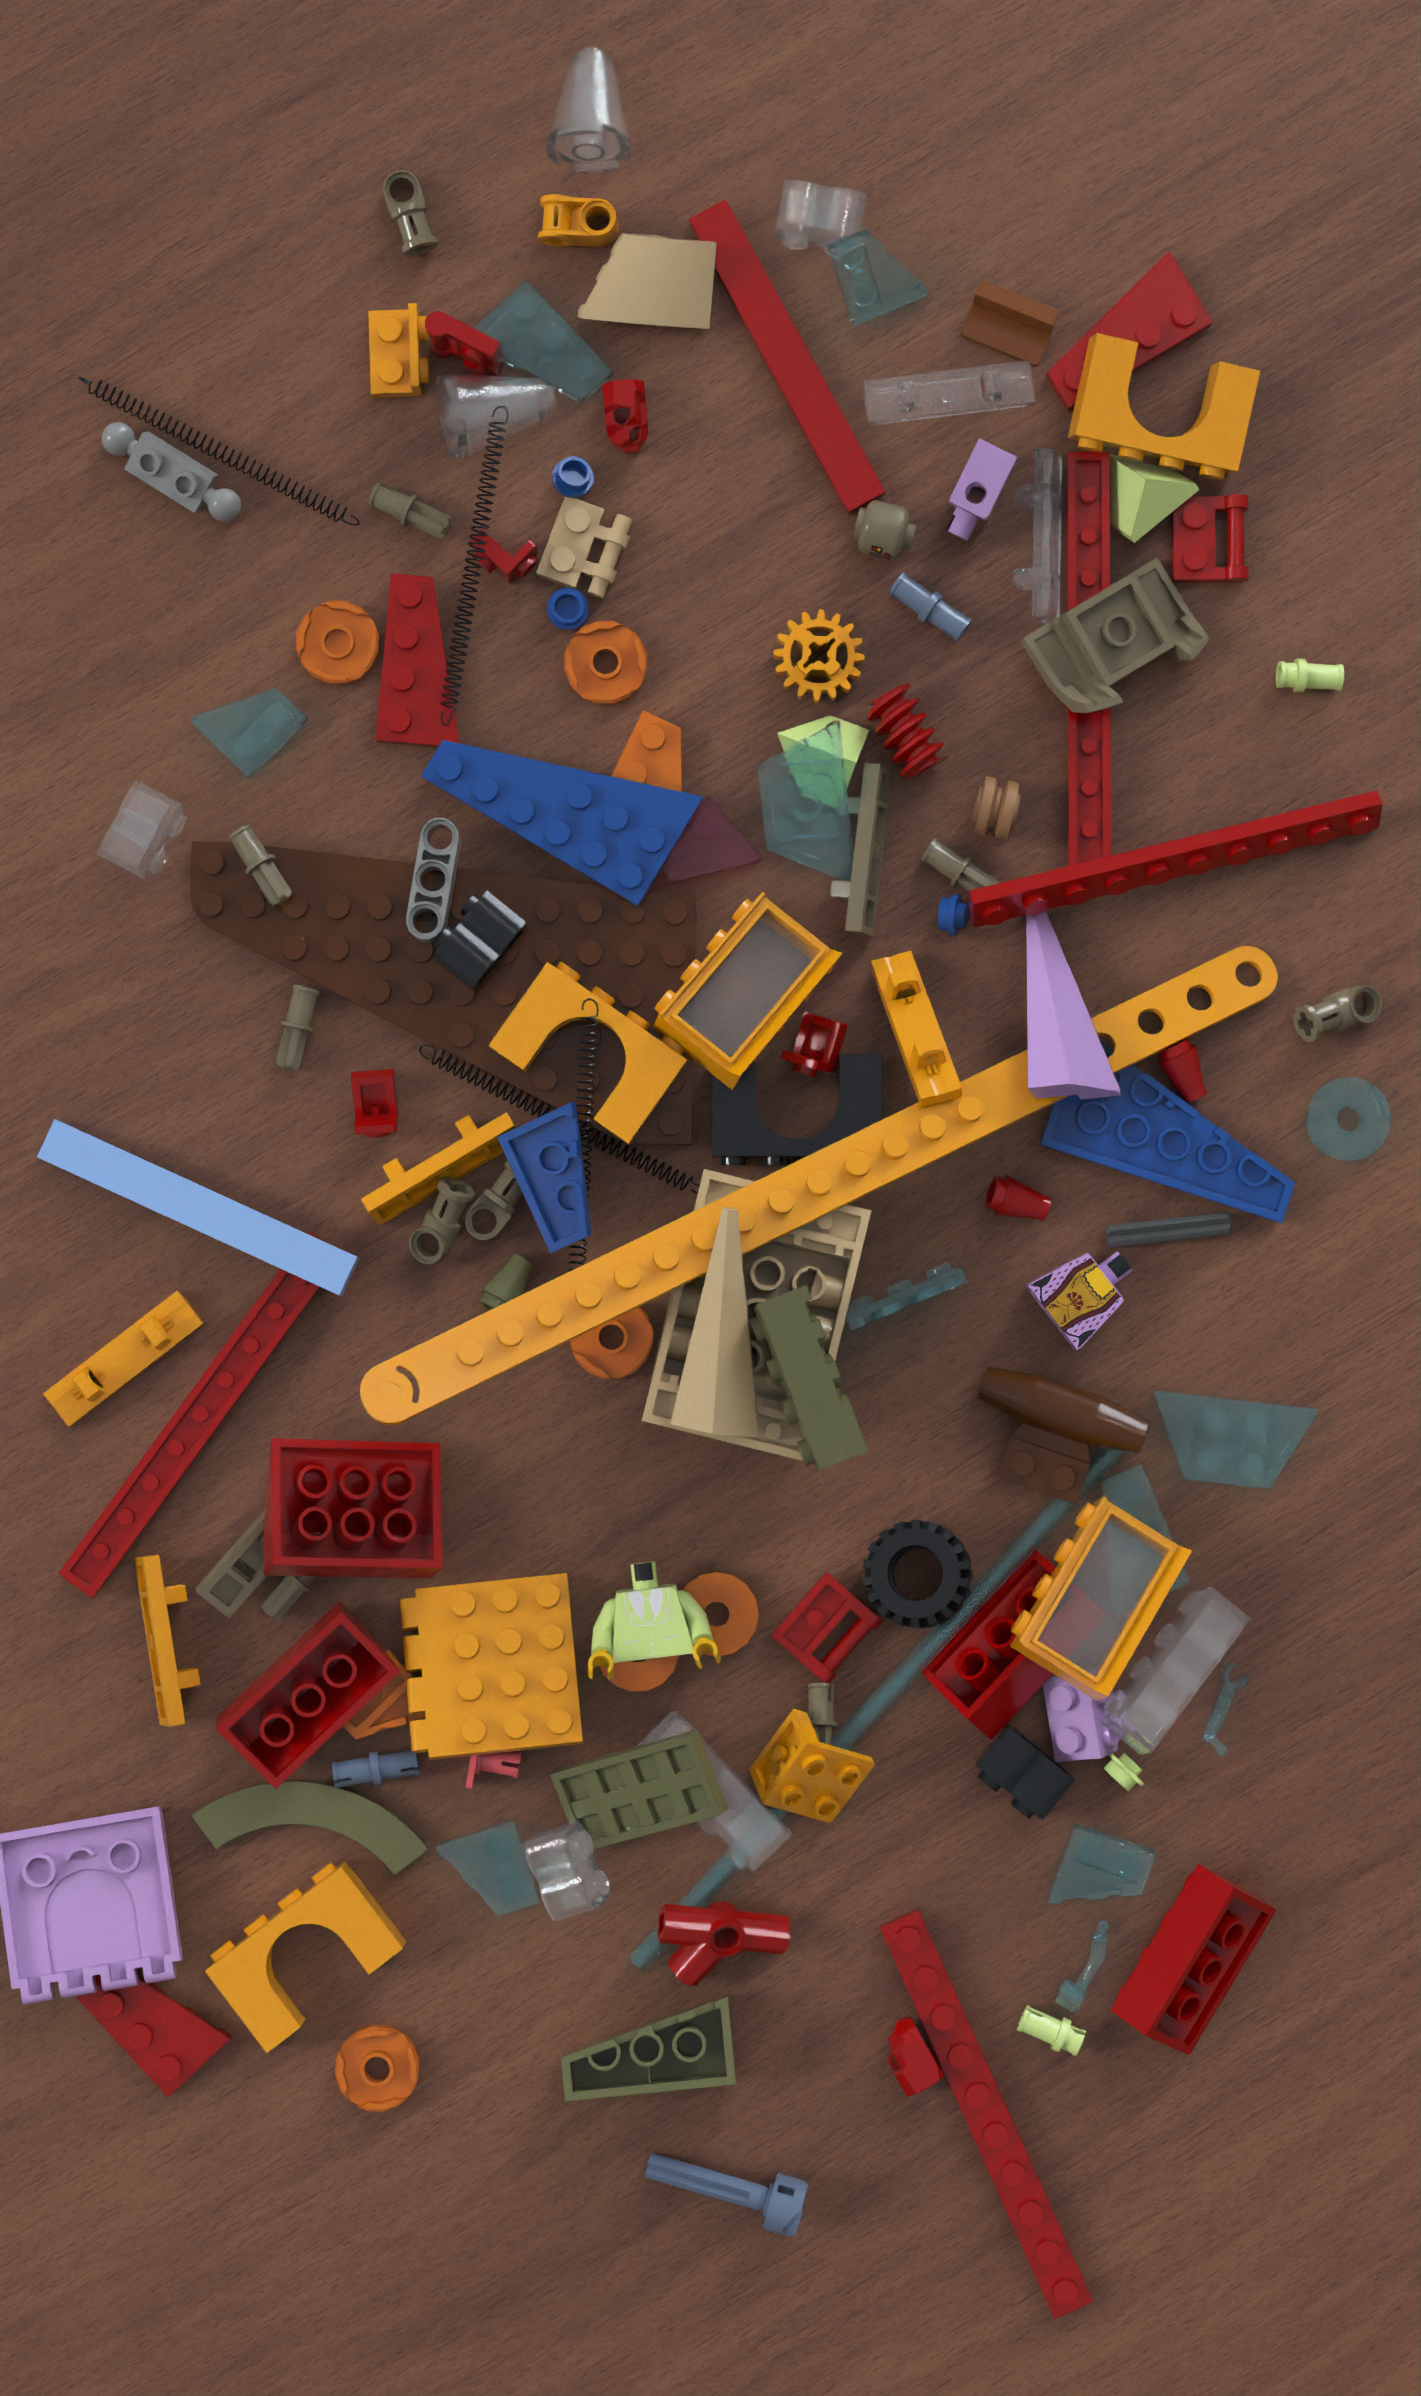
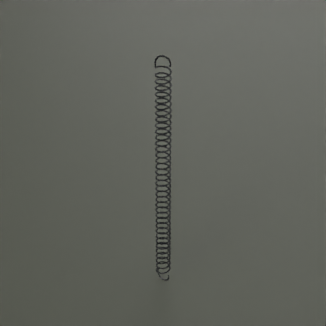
M78 377L79 380L89 385V394L95 393L96 397H102L104 402L109 400L110 405L116 404L117 408H123L125 413L130 411L131 416L137 415L139 420H142L144 418L146 424L151 422L152 427L158 426L160 431L165 429L166 434L172 433L173 438H177L179 436L181 442L186 440L187 445L193 444L194 449H198L200 447L202 453L207 451L208 456H215V460L221 458L223 464L227 462L229 463V467H233L236 464L237 471L243 468V474L245 475L250 472V478H254L257 475L258 482L264 479V485H268L271 483V489H275L278 486V492L281 493L285 490V496H289L292 493V500H295L299 497L300 504L304 503L305 501L306 507H310L313 504V511H316L320 508L321 515L326 512L327 518H331L334 515L335 522L341 519L343 522L352 526H357L360 524L359 520L353 515H351V517L358 521L357 524H352L343 520L347 507H345L341 516L337 520H335L336 513L340 506V503L337 505L335 511L330 516H328L333 500L330 501L328 507L322 513L321 510L323 503L326 499V496H324L320 505L316 509H314L315 502L319 495V492L316 494L311 504L307 505L308 498L312 492V489L309 490L308 495L305 497V499L302 502H300L301 495L305 488V485H303L299 494L295 498H293L294 491L298 484V481L295 483L291 492L289 494H286L287 487L291 481V478L288 479L285 487L281 491H279L280 484L284 477V474H282L279 482L274 487H272L274 477L277 474V470L274 472L272 478L268 483H265L266 476L270 470V467L267 468L264 476L260 480H258L259 473L263 466V463H261L255 475L251 476L253 466L256 463V459L253 461L250 469L245 473L244 469L249 459V456L246 457L244 464L239 469H237L238 461L242 455V452H240L235 463L233 465H230L231 458L235 452V449L232 450L229 458L224 462L223 458L228 448V445L225 446L223 453L218 458H216L217 450L221 445V441L218 443L215 451L212 454H209L210 447L214 441V438L211 439L209 446L203 451L202 447L207 437V434L204 435L200 445L198 447H195L196 439L200 434V430L197 432L194 440L189 444L188 440L193 430V427L190 428L188 435L183 440H181L182 432L186 427V423L183 424L179 434L177 436H174L175 428L179 423V419L176 421L174 428L168 433L167 429L172 419V416L169 417L167 424L162 429H160L161 421L165 416V412L162 413L159 422L156 425H153L154 417L158 412V408L155 410L153 417L147 422L146 418L148 412L151 409V405L148 406L144 416L142 418H139L140 410L144 405V401L141 402L138 411L135 414H132V410L137 401V398L134 399L132 406L126 411L125 407L126 403L130 398V394L127 395L124 404L121 407H118L119 399L123 394V390L120 391L117 400L114 403H111V399L116 391V387L113 388L109 398L105 400L104 396L105 392L109 387V383L106 384L103 393L100 396H97L98 389L102 384V379L98 382L96 389L91 393L90 388L92 382L83 377Z
M502 405L497 406L494 409L492 417H494L495 411L498 408L502 407L506 410L507 413L506 422H490L489 425L491 427H494L499 430L487 431L488 434L495 436L497 438H487L486 441L496 446L484 447L487 451L492 452L494 454H485L483 455V457L493 462H483L482 465L491 470L480 471L481 474L490 478H480L479 481L489 486H479L478 490L487 494L476 495L478 499L486 502H476L475 505L484 510L473 511L474 514L483 518H474L472 519V521L482 526H472L471 530L480 534L469 535L471 539H474L479 542H469L468 545L478 550L466 551L467 554L476 558H466L465 561L467 563H470L475 566H465L464 570L474 574L462 575L463 578L470 580L472 582L461 583L463 587H466L471 590L459 591L460 594L470 598L458 599L459 602L469 606L456 607L459 611L465 612L467 614L455 615L456 618L466 622L453 623L455 626L465 630L452 631L454 634L464 638L451 639L452 642L463 646L449 647L451 650L462 654L448 655L450 658L458 660L460 662H447V665L459 670L445 671L447 674L453 675L458 678H444L446 682L457 685L443 686V689L456 693L441 694L442 697L455 701L440 702L441 705L454 709L451 712L450 720L447 724H444L442 721V712L441 723L444 726L450 724L453 712L457 711L456 708L446 704L459 703L457 700L447 696L460 695L459 692H456L448 688L462 687L458 683L449 681L463 679L461 676L450 672H463L464 669L454 666L452 664L466 663L465 661L455 658L453 656H466L467 654L465 652L459 651L454 648H468V645L455 640H469L470 638L456 632H471L470 629L460 626L458 624H472V621L461 618L459 616H474V614L460 608H475V606L461 600H477L476 597L465 594L463 592H478V590L466 586L464 584L477 585L480 583L476 580L470 579L465 576L479 577L481 576V574L466 568H483L481 565L470 562L468 560H484L482 557L471 554L469 552L484 553V549L475 547L471 544H487L485 541L474 538L472 536L487 537L488 534L473 528H490L488 525L479 523L475 520H491V518L478 514L476 512H493L491 509L482 507L477 504H494L492 501L486 500L479 496H495V494L482 490L480 488H497L495 485L486 483L482 480H498V478L485 474L483 472H499L498 469L489 467L485 464H501V462L488 458L486 456H502L501 453L488 449L504 448L502 445L489 441L505 440L504 437L490 433L506 432L505 429L492 425L507 423L508 410L505 406Z
M588 998L583 1001L582 1010H584V1003L586 1001L591 1000L596 1004L597 1007L596 1016L580 1017V1019L591 1020L596 1023L591 1025H580V1027L591 1028L596 1031L590 1033H579V1035L591 1036L596 1039L590 1041H579V1043L590 1044L595 1047L578 1050L590 1052L595 1055L589 1057H578V1059H586L593 1061L594 1063L588 1065H578V1067H586L593 1069L594 1071L577 1074L590 1076L594 1079L587 1081H577V1083H586L592 1085L593 1087L586 1089H576L577 1091H586L593 1094L591 1096L576 1097L577 1099H586L592 1101V1103L590 1104H576L577 1107H586L592 1109V1111L589 1112H577L578 1115H586L592 1117L589 1120H578L579 1123L581 1122L591 1125V1127L588 1128H579V1130L591 1133L587 1136H580V1138L591 1141L590 1143L581 1144V1146L590 1149L589 1151L582 1152L583 1155H587L590 1157L588 1159L583 1160V1163L589 1164V1166L584 1167V1171L589 1172V1174L585 1175V1179L589 1180L588 1182H586V1184L591 1182V1180L587 1178V1176L591 1174V1172L587 1170V1168L591 1167V1164L587 1161L590 1160L592 1157L587 1153L591 1152L592 1148L587 1145H590L593 1141L587 1137L593 1135V1133L588 1129H591L593 1127L592 1123H590L589 1121L593 1120L594 1117L589 1113H592L594 1111V1109L590 1107V1105L594 1104V1101L590 1098L595 1095L594 1092L590 1091L591 1089L595 1088V1085L590 1082L596 1079L593 1075H590L596 1072L595 1068L590 1067L595 1065L596 1061L590 1058H594L595 1056H597L595 1052L591 1051L596 1049L597 1046L596 1044L591 1042H595L598 1039L596 1036L591 1035L598 1032L596 1028L591 1026H596L598 1024V1021L592 1018H596L598 1016L599 1010L597 1002L591 998ZM583 1239L580 1240V1241L585 1242L584 1245H580V1246L570 1245V1246H569L570 1248H580V1249H583V1250H585V1252L579 1253V1254H577V1253H569V1254H568V1255H570V1256H581V1257L585 1258V1260H582V1261H568V1263H571V1264H576V1263H577V1264L584 1265V1263H582V1262H585V1261L587 1260V1258L583 1255V1254L587 1253V1250L584 1248V1246H586V1245L588 1244L585 1240H583Z
M423 1044L419 1048L420 1054L428 1060L429 1058L425 1057L422 1054L421 1048L423 1046H429L435 1049L432 1058V1065H435L440 1059L439 1069L443 1068L447 1063L446 1072H449L454 1067L453 1076H456L461 1071L460 1079L462 1080L468 1074L467 1083H470L475 1078L474 1086L476 1087L482 1082V1090H485L487 1086L490 1084L488 1090L489 1094H491L497 1088L495 1094L496 1098L499 1097L504 1091L503 1101L507 1100L511 1095L510 1105H512L518 1099L517 1108H520L525 1102L524 1112L528 1111L531 1106V1115H534L539 1110L538 1118L545 1115L546 1112H550L551 1105H548L544 1113L540 1116L544 1105V1101H542L533 1113L537 1101L536 1097L533 1099L531 1104L526 1109L530 1094H527L525 1099L519 1105L523 1090H521L518 1093V1095L512 1102V1098L516 1089L515 1086L512 1088L510 1093L505 1098V1094L509 1083H506L504 1088L498 1094V1090L502 1081L501 1079L497 1082L495 1087L490 1092L495 1076H492L489 1082L483 1088L485 1079L488 1074L487 1072H485L483 1077L476 1084L477 1078L480 1073V1068L476 1071L474 1076L469 1081L473 1065L470 1066L468 1071L462 1077L466 1061H464L459 1070L455 1073L459 1058L455 1060L453 1065L448 1070L452 1054L449 1055L447 1060L441 1066L445 1050L442 1051L438 1059L434 1062V1058L437 1052V1049L435 1047L428 1044ZM584 1123L581 1128H586L587 1124ZM599 1130L592 1138V1141L596 1138L595 1148H597L604 1140L602 1151H605L611 1144L609 1155L613 1154L618 1147L616 1158H619L625 1151L623 1158L624 1162H626L632 1155L630 1162L631 1166L634 1165L640 1157L637 1166L638 1169H640L647 1161L645 1166V1173H647L654 1164L652 1170V1177L657 1174L660 1168L661 1171L659 1174V1180H661L668 1172L666 1184H668L675 1176L673 1187H676L683 1178L680 1186V1191L684 1190V1188L687 1186L690 1180L692 1184L698 1187L700 1186L693 1182V1176H691L686 1182V1184L683 1186L686 1177V1172L682 1174V1176L676 1183L679 1169H677L669 1179L672 1165H670L662 1175L665 1162H662L656 1170V1172L654 1173L658 1161L657 1158H655V1160L647 1169L651 1155H648L646 1159L643 1161V1163L640 1165L644 1153L643 1151L640 1152V1154L633 1162L636 1153V1147L631 1151V1153L626 1158L629 1145L627 1144L622 1150V1152L619 1154L622 1145L621 1141L618 1142L616 1147L611 1152L615 1138H612L610 1142L607 1144V1146L604 1148L608 1137L607 1134L603 1136V1138L597 1145L601 1131Z

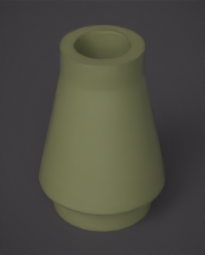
M513 1253L509 1261L481 1290L483 1296L479 1303L488 1310H491L524 1294L530 1273L535 1266L527 1259Z

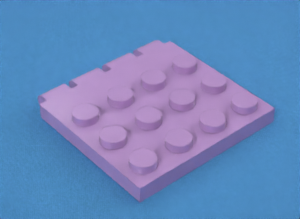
M162 1806L0 1834V1907L11 1989L20 1988L23 2005L54 2000L53 1982H58L61 1998L96 1993L95 1975L99 1974L103 1991L137 1986L139 1984L137 1968L143 1967L146 1984L176 1979L175 1961L183 1960Z

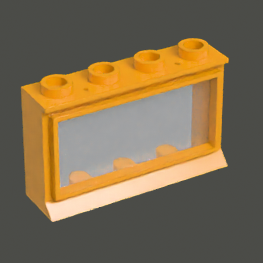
M761 892L753 903L746 899L732 916V919L736 922L728 932L723 929L717 932L706 947L710 954L702 963L695 959L680 978L685 982L676 994L669 989L654 1008L659 1014L653 1027L661 1034L667 1035L680 1044L686 1054L731 1090L738 1084L743 1073L753 1061L756 1062L778 1031L781 1032L803 1001H807L824 976L830 974L843 954L826 946L767 899L764 892Z
M1105 1496L1094 1502L1093 1505L1087 1502L1081 1509L1074 1524L1079 1526L1078 1531L1072 1540L1066 1538L1055 1553L1053 1560L1057 1561L1058 1565L1051 1577L1044 1574L1032 1593V1596L1037 1598V1601L1030 1612L1023 1610L1015 1621L1011 1632L1016 1636L1010 1645L1013 1649L1096 1701L1110 1695L1192 1550L1177 1545L1112 1504Z

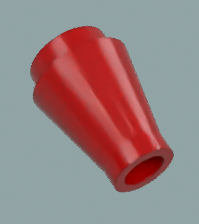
M1189 1038L1158 1052L1160 1059L1157 1063L1177 1089L1183 1101L1188 1103L1207 1094L1203 1083L1196 1045H1191Z
M1006 1175L1004 1178L998 1176L993 1178L985 1201V1207L994 1210V1215L1033 1218L1041 1221L1046 1219L1051 1206V1197L1042 1195L1009 1175Z

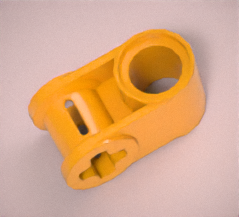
M549 194L540 198V206L544 208L542 231L538 232L537 236L539 243L553 247L584 246L603 248L613 244L618 238L619 223L616 211L607 200L570 197L560 194ZM597 216L607 217L610 222L606 228L596 231L588 227L593 218Z

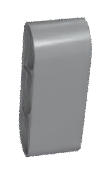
M445 818L431 819L422 828L406 915V925L409 932L418 941L425 944L434 943L448 926L461 851L459 831L450 820ZM446 829L452 833V842L447 848L435 849L430 845L431 835L436 830ZM433 870L442 872L445 875V883L441 889L428 891L423 887V879L428 872ZM424 912H432L438 917L437 927L430 933H421L416 929L417 917Z

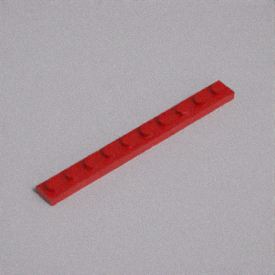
M1067 452L1066 612L1110 586V452ZM1067 707V866L1111 856V707L1090 713H1075Z
M1376 790L969 890V914L974 928L983 925H998L1007 919L1023 915H1038L1048 909L1068 904L1079 905L1088 899L1109 894L1120 895L1129 889L1149 884L1160 885L1170 879L1190 874L1201 875L1210 869L1230 864L1241 865L1251 859L1271 854L1282 855L1291 849L1312 844L1322 845L1332 839L1352 834L1363 835L1372 829L1379 828L1383 803Z
M310 1230L307 1231L306 1234H309L317 1239L322 1240L320 1237H318ZM282 1269L277 1272L58 1572L60 1576L90 1598H94L316 1295L321 1288L320 1286Z
M914 1909L879 1925L1054 2319L1092 2303L1093 2300L919 1909Z

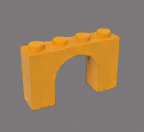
M1096 333L1089 338L1068 433L1069 439L1079 441L1078 448L1102 452L1104 446L1119 450L1118 457L1139 462L1143 461L1144 456L1160 459L1158 466L1177 471H1183L1184 465L1200 468V476L1216 480H1224L1225 474L1230 475L1238 472L1260 370L1221 361L1211 365L1201 410L1193 426L1181 436L1162 437L1143 428L1137 422L1130 409L1128 389L1138 342Z
M560 961L557 967L547 962L490 1042L489 1047L526 1073L550 1037L559 1028L574 1021L586 1020L580 1019V1017L596 1016L597 1007L591 1000L584 1003V1010H582L584 1000L588 998L594 999L598 1004L599 1010L598 1016L592 1019L607 1026L619 1037L626 1055L623 1076L594 1117V1121L630 1145L688 1063V1060L682 1056L684 1050L680 1044L667 1035H664L659 1040L647 1032L650 1024L630 1010L626 1016L612 1007L616 1000L597 986L590 992L577 983L581 975Z
M346 1861L337 1867L332 1862L325 1865L311 1877L315 1883L303 1893L298 1888L294 1889L277 1903L281 1910L271 1918L267 1919L264 1914L260 1915L243 1929L247 1936L234 1945L229 1939L209 1955L213 1962L205 1970L206 1974L266 2053L297 2031L305 2021V2017L278 1983L272 1969L273 1946L276 1939L283 1932L302 1924L324 1926L335 1932L344 1941L369 1975L401 1951L407 1942Z

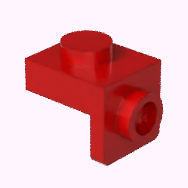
M490 535L487 537L474 536V538L485 541L487 543L485 545L471 544L485 550L484 553L476 552L474 554L484 559L482 561L475 560L476 563L481 565L489 574L496 570L508 583L516 576L523 579L537 563V560L534 558L538 553L537 546L531 540H528L513 557ZM474 539L470 540L471 542H479Z
M804 1012L793 1052L783 1050L781 1059L793 1062V1071L816 1077L818 1070L834 1073L848 1024L814 1013Z
M394 1069L351 1072L355 1134H365L370 1138H380L387 1136L390 1132H396L399 1112Z

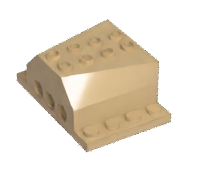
M704 1169L693 1211L755 1181ZM846 1205L744 1255L742 1264L748 1319L755 1317L752 1309L758 1303L807 1285L812 1300L806 1302L810 1313L814 1312L817 1319H820L825 1333L826 1345L823 1346L826 1354L830 1353L835 1361L872 1210ZM706 1274L672 1290L641 1421L803 1461L797 1446V1442L803 1440L797 1423L789 1425L781 1405V1401L787 1399L781 1382L773 1384L764 1361L771 1358L765 1342L757 1344L750 1324L751 1359L756 1393L757 1422L759 1424L758 1437L745 1438L711 1435L670 1425Z

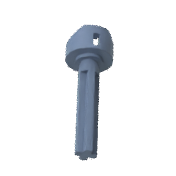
M651 2153L644 2176L645 2178L753 2210H763L762 2217H765L763 2230L789 2237L796 2236L808 2184L804 2180L778 2173L775 2183H771L768 2189L766 2186L655 2153Z

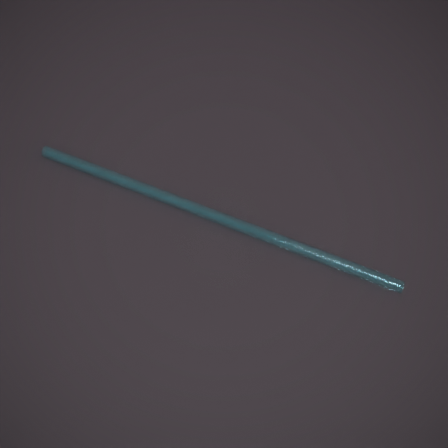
M1100 1448L1090 1459L1091 1466L1078 1503L1117 1463L1126 1451ZM1055 1497L970 1588L969 1598H966L962 1604L964 1607L958 1613L953 1614L947 1622L937 1624L832 1736V1745L850 1750L1077 1505ZM767 1806L676 1905L703 1907L791 1812ZM658 1925L628 1956L631 1962L641 1971H644L668 1945L667 1943L658 1942Z

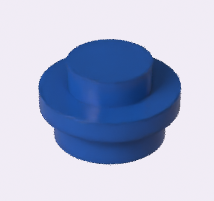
M570 456L556 464L552 473V483L560 494L569 498H579L590 492L594 482V474L590 465L584 459Z
M574 588L559 589L548 600V617L551 623L561 630H575L587 620L589 614L588 601L580 591Z
M953 894L951 898L942 897L940 901L938 929L939 931H948L949 936H957L960 928L966 929L969 905L962 903V896L960 894Z

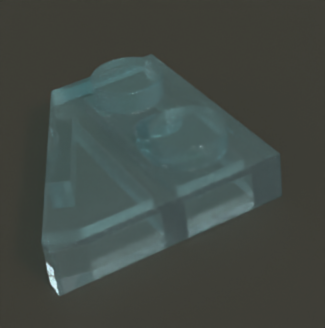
M866 228L827 244L850 321L855 326L929 295L928 290Z
M277 688L196 715L190 720L248 779L308 721L307 717Z
M515 1819L436 1845L438 1854L442 1858H446L462 1875L461 1878L484 1898L487 1905L498 1916L540 1903Z
M1074 1823L1047 1896L1048 1902L1061 1904L1062 1900L1083 1897H1087L1088 1900L1105 1899L1113 1894L1121 1897L1140 1895L1143 1892L1156 1857L1155 1850Z

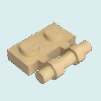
M565 496L536 575L577 589L582 575L589 577L592 581L587 593L603 599L608 584L612 585L615 580L617 571L614 568L621 549L625 550L630 540V536L627 533L632 519L625 515L617 514L612 528L601 526L605 509ZM595 540L605 543L599 563L587 561Z

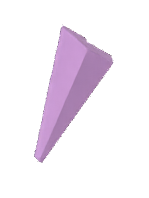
M1045 911L1038 915H1026L1029 1091L1035 1099L1075 1094L1079 1096L1080 1100L1121 1095L1120 1087L1115 1079L1047 912Z

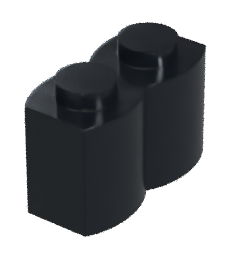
M486 891L481 897L474 894L460 911V914L464 916L460 924L454 930L449 926L445 928L433 944L437 949L433 955L434 959L473 991L484 982L528 927L527 922L489 891Z
M1008 1723L975 1762L976 1766L981 1770L977 1777L995 1792L1001 1787L1014 1796V1799L1010 1802L1011 1805L1028 1819H1031L1035 1814L1043 1820L1075 1781L1068 1771Z

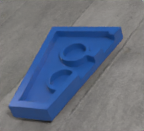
M576 1101L497 1137L550 1254L592 1235Z

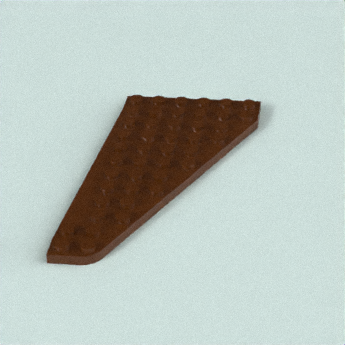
M192 841L191 903L197 916L208 927L557 1109L576 1101V1104L581 1105L592 1103L590 1100L576 1098L577 1096L593 1095L592 1093L577 1091L576 1089L593 1087L590 1084L577 1083V1081L594 1079L590 1076L578 1075L577 1073L594 1071L590 1068L578 1067V1065L594 1063L590 1060L578 1059V1057H589L595 1054L579 1051L578 1049L595 1047L590 1044L579 1043V1041L596 1039L591 1036L579 1035V1033L595 1032L596 1030L580 1027V1025H591L596 1022L580 1020L559 1028L550 1037L526 1073L489 1047L490 1042L545 964L549 962L557 967L560 961L581 975L577 983L590 992L597 986L616 1000L612 1005L613 1008L625 1016L630 1010L650 1024L647 1032L661 1040L664 1035L653 1027L659 1014L654 1008L669 989L676 994L685 982L680 978L688 966L695 960L696 892L648 891L640 906L637 907L602 885L457 868L448 920L449 927L454 930L464 918L460 911L474 894L481 897L486 891L494 895L527 922L528 925L521 937L499 961L489 976L473 991L434 959L433 955L437 951L433 946L434 943H422L408 930L406 915L415 863L264 846L268 854H274L276 857L274 864L292 891V896L286 902L272 906L253 876H247L245 873L247 866L232 843ZM438 870L428 872L423 879V887L428 891H437L445 883V875ZM432 912L420 914L416 920L417 931L421 933L432 932L438 924L437 915ZM694 997L678 1015L693 1028ZM601 1023L591 1026L598 1030L597 1033L591 1034L598 1038L595 1042H591L597 1046L596 1049L591 1050L597 1056L590 1058L596 1061L595 1065L590 1066L596 1070L595 1073L590 1074L596 1078L590 1082L595 1085V1088L590 1090L595 1094L590 1098L594 1101V1104L590 1105L594 1111L589 1113L593 1117L597 1115L620 1082L626 1064L625 1049L621 1040L610 1028ZM685 1052L682 1053V1056L688 1060V1063L631 1144L692 1145L693 1058ZM577 1107V1112L592 1111L590 1108ZM578 1115V1120H589L592 1118L586 1115ZM594 1119L589 1121L595 1129L627 1144L595 1122Z

